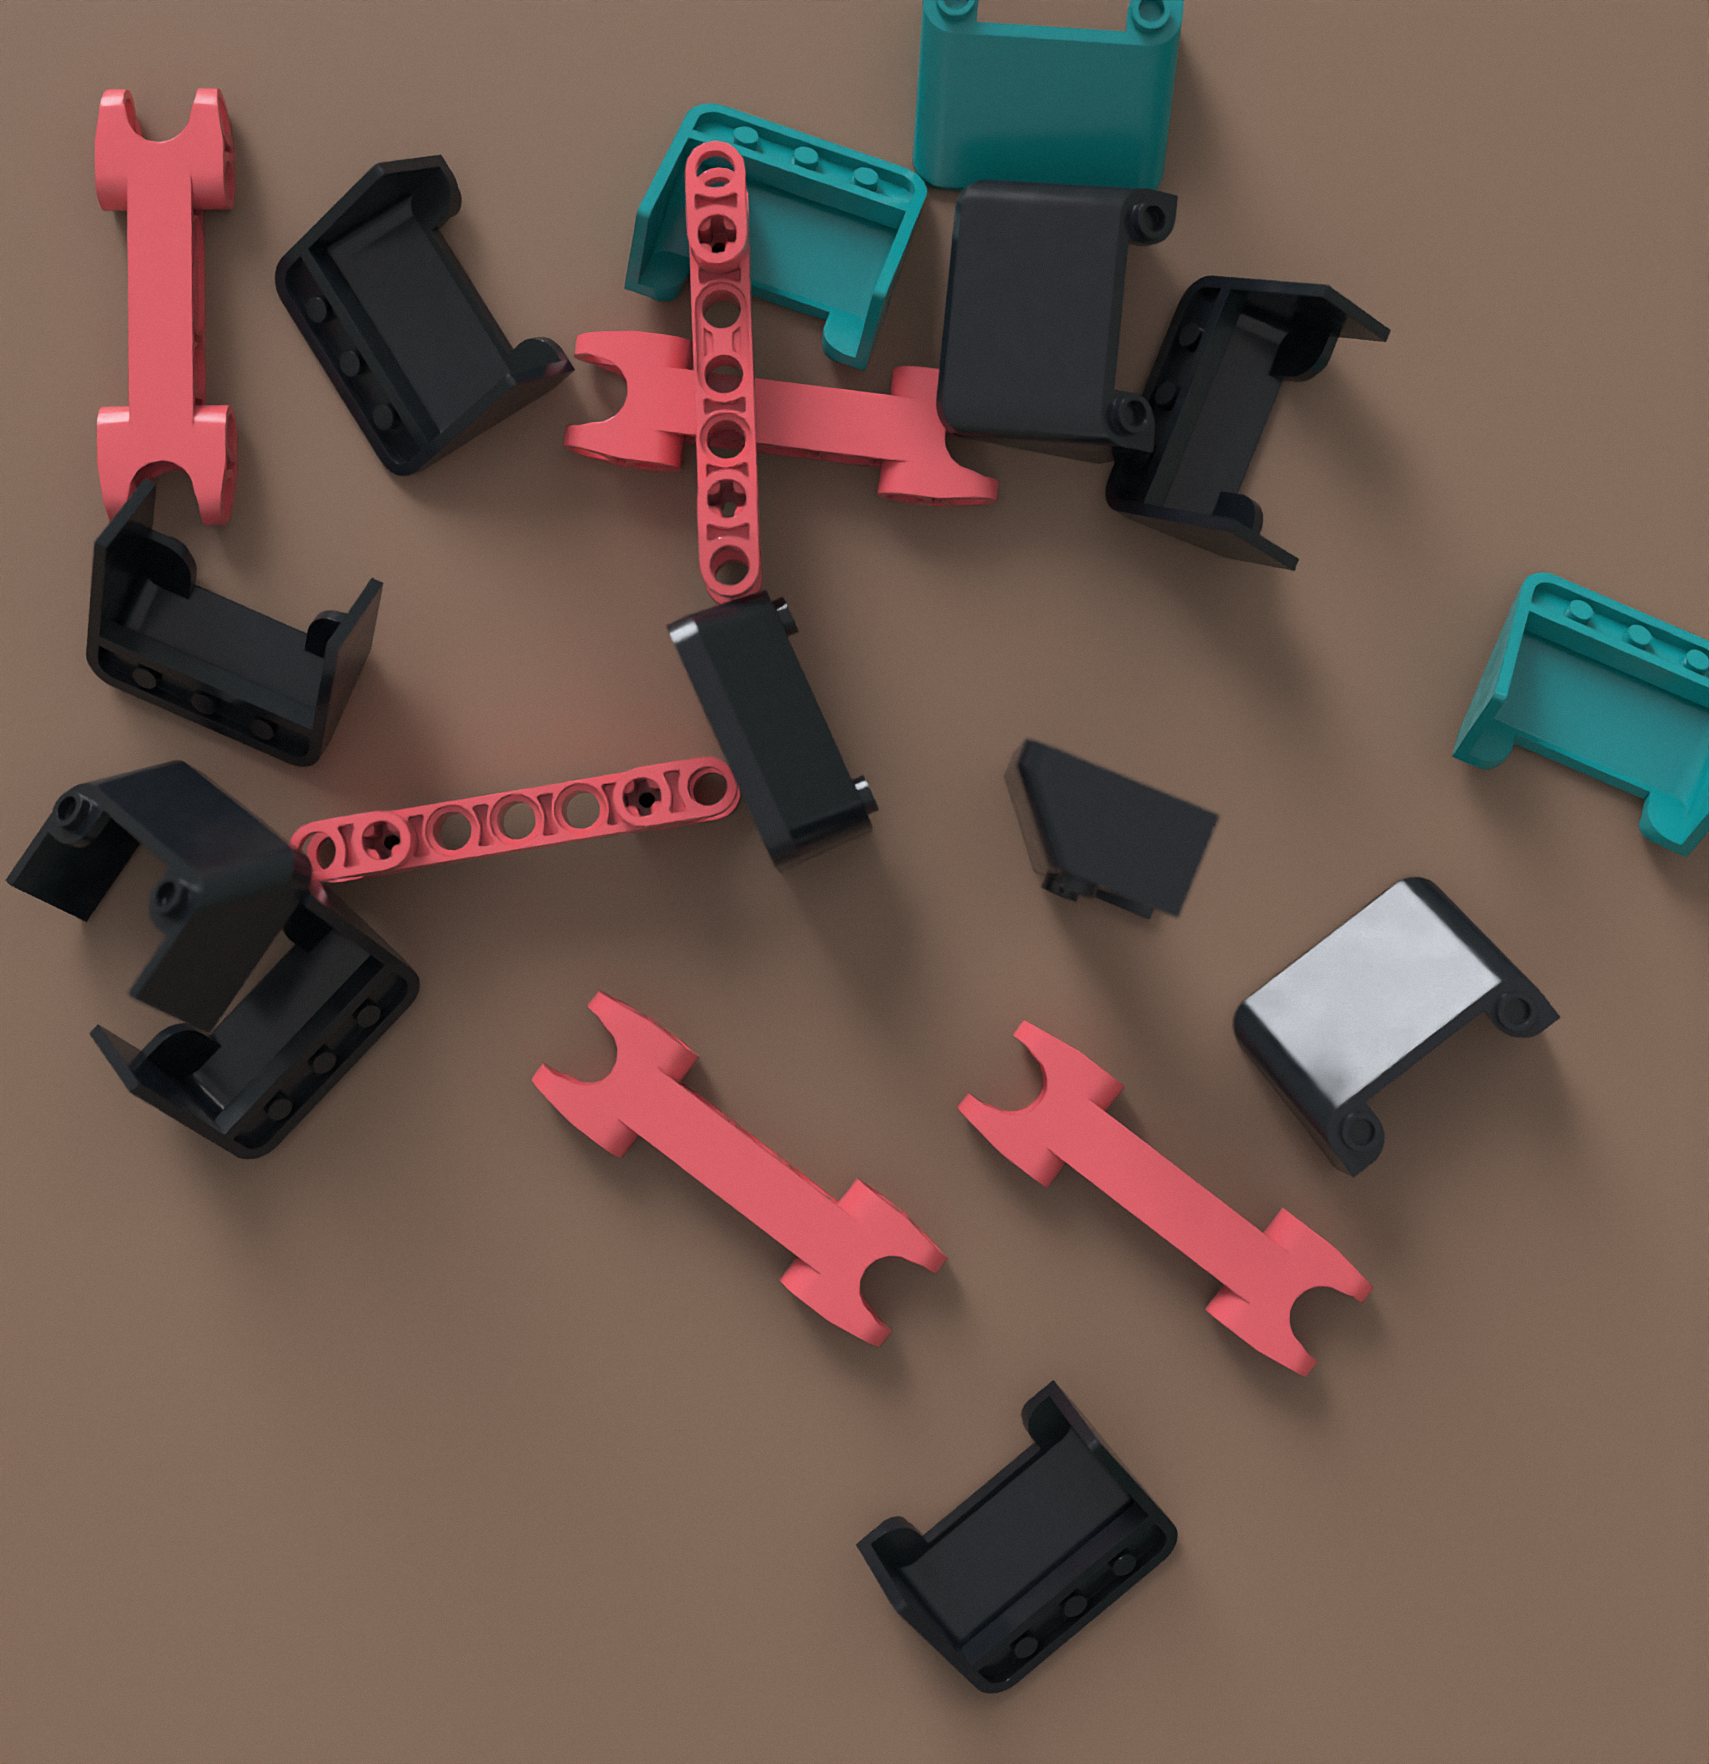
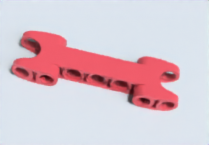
M199 88L191 108L189 122L182 133L171 140L155 142L146 140L142 136L130 90L107 89L101 99L95 136V186L97 198L103 211H127L129 406L101 407L98 413L97 465L104 507L111 522L144 479L152 481L162 473L176 470L186 472L192 480L203 524L205 526H224L230 520L238 476V429L232 405H206L205 210H232L235 204L236 156L226 102L219 88Z
M711 141L701 144L692 151L687 159L685 179L687 235L690 252L698 473L699 564L708 594L715 603L720 605L760 592L763 583L759 506L749 197L742 156L736 148L726 142ZM714 156L723 157L730 161L735 171L721 167L708 169L697 178V170L700 164L707 158ZM719 182H721V183H727V184H726L725 186H723V187H718V188L709 187L710 185L715 184V183H719ZM717 248H725V252L715 253ZM729 302L740 310V316L730 327L716 328L705 320V314L708 309L715 303ZM721 366H731L740 371L743 379L739 387L733 392L717 393L707 385L711 372ZM733 430L743 436L746 441L740 454L733 458L724 459L717 457L710 451V441L720 431ZM732 501L737 505L734 516L728 517L722 513L725 502ZM738 563L749 569L745 579L738 584L729 586L716 581L717 573L727 564Z
M598 331L577 335L574 357L580 361L594 364L604 370L616 373L627 384V397L621 410L614 417L604 422L565 426L562 447L581 456L624 468L657 472H680L684 443L696 445L693 341L677 336L641 331ZM918 366L894 367L892 369L889 395L755 378L758 453L880 468L877 496L891 501L934 507L980 506L993 504L998 501L1000 482L994 478L986 477L973 470L961 467L951 458L946 448L945 437L948 431L942 425L936 409L939 369ZM711 373L708 377L707 385L717 393H730L739 387L743 376ZM723 430L714 435L709 447L742 451L746 440L736 431Z
M699 757L637 767L627 772L393 811H373L315 821L301 826L293 834L290 842L302 851L305 841L315 834L307 847V856L312 864L311 880L347 883L407 873L416 869L644 831H660L718 821L728 817L737 809L741 800V792L730 767L725 762L715 757ZM719 774L725 777L727 782V791L724 798L711 806L697 803L695 787L698 781L703 776ZM649 792L654 796L655 802L651 807L644 808L640 805L639 797L642 796V793ZM581 793H591L599 802L600 814L592 826L577 829L568 820L567 806L574 796ZM519 803L528 804L533 809L536 817L535 827L527 837L513 839L505 831L504 816L512 806ZM462 814L469 820L471 825V837L462 848L450 850L442 842L440 836L441 827L449 816ZM392 835H396L399 838L400 845L392 847V850H388L385 847L384 841L391 839ZM331 838L336 847V856L333 863L328 868H325L320 859V850L323 844Z
M598 990L587 1004V1007L599 1017L603 1025L614 1037L617 1046V1061L611 1073L603 1080L597 1082H582L542 1063L531 1077L534 1085L573 1126L614 1156L622 1159L639 1136L657 1148L797 1256L779 1279L790 1292L829 1322L865 1342L881 1347L892 1333V1330L877 1316L870 1304L863 1298L860 1280L866 1268L877 1259L886 1256H897L912 1263L922 1265L937 1274L948 1259L944 1252L902 1209L860 1178H856L840 1201L831 1196L682 1081L700 1058L694 1050L654 1019L611 995Z
M1023 1020L1012 1035L1026 1046L1030 1054L1040 1065L1043 1083L1037 1099L1027 1108L1018 1111H1003L995 1106L981 1102L968 1092L957 1106V1109L1002 1155L1044 1187L1048 1188L1066 1163L1224 1284L1205 1308L1208 1313L1257 1351L1294 1372L1307 1377L1318 1361L1306 1352L1302 1344L1293 1335L1290 1326V1310L1296 1298L1305 1290L1321 1286L1331 1287L1341 1293L1350 1295L1363 1304L1374 1289L1373 1286L1334 1246L1284 1208L1279 1211L1264 1232L1253 1226L1106 1113L1125 1088L1123 1084L1077 1049Z

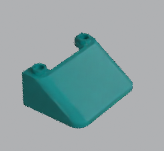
M922 0L912 154L915 173L922 178L927 186L946 191H962L969 184L982 179L1157 190L1162 181L1165 168L1184 0H1131L1126 14L1125 31L977 22L978 0Z
M707 103L691 108L685 115L638 208L624 289L661 302L673 301L679 297L690 276L685 179L687 159L692 151L703 143L711 141L726 142L736 148L742 156L745 166L750 215L752 296L825 320L821 336L824 354L835 362L865 371L876 345L927 195L925 182L918 174L908 168L724 105ZM714 156L707 158L700 164L697 170V178L708 169L717 167L727 168L735 171L730 161L723 157ZM719 182V183L712 184V185H710L709 187H712V188L723 187V186H725L727 183H721V182ZM717 248L715 253H723L725 248Z
M1534 573L1524 580L1516 594L1459 729L1452 757L1477 768L1490 770L1503 764L1511 753L1513 745L1516 744L1644 799L1642 815L1639 820V829L1643 836L1655 844L1688 857L1709 832V641L1554 574Z

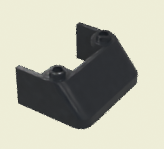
M1213 275L1196 280L1187 288L1178 303L1142 393V396L1149 402L1155 419L1153 453L1114 462L1105 488L1107 504L1110 508L1132 521L1219 556L1295 571L1299 559L1260 535L1263 526L1262 509L1257 502L1248 496L1238 494L1283 380L1304 382L1315 377L1329 363L1338 338L1386 342L1391 330L1329 285Z
M144 479L94 542L86 659L90 668L102 681L112 687L272 757L300 767L314 765L329 745L370 653L383 582L371 578L348 613L334 610L320 612L309 625L307 633L195 585L197 566L188 548L180 540L152 529L157 484Z
M763 590L689 614L667 624L666 626L775 868L782 872L871 832L873 827L868 815L879 811L878 805L864 775L852 779L788 639L789 636L799 631L784 597L782 596L771 601L767 591Z
M1025 739L1013 752L1005 771L1004 779L1033 871L1045 877L1041 888L1074 902L1077 901L1079 895L1092 900L1095 897L1148 920L1151 918L1154 909L1179 918L1220 815L1047 744Z
M172 760L74 786L58 798L52 813L5 881L12 887L87 922L133 853L142 843L169 866L164 876L154 886L149 906L150 919L153 925L166 937L138 976L128 994L138 1002L210 1034L306 894L312 879L310 859L206 774L181 760Z
M311 880L306 894L281 929L295 945L210 1035L186 1023L175 1024L160 1031L142 1050H139L99 1024L89 1033L131 1094L241 1159L259 1158L274 1150L412 1005L419 992V977L406 960L321 881Z

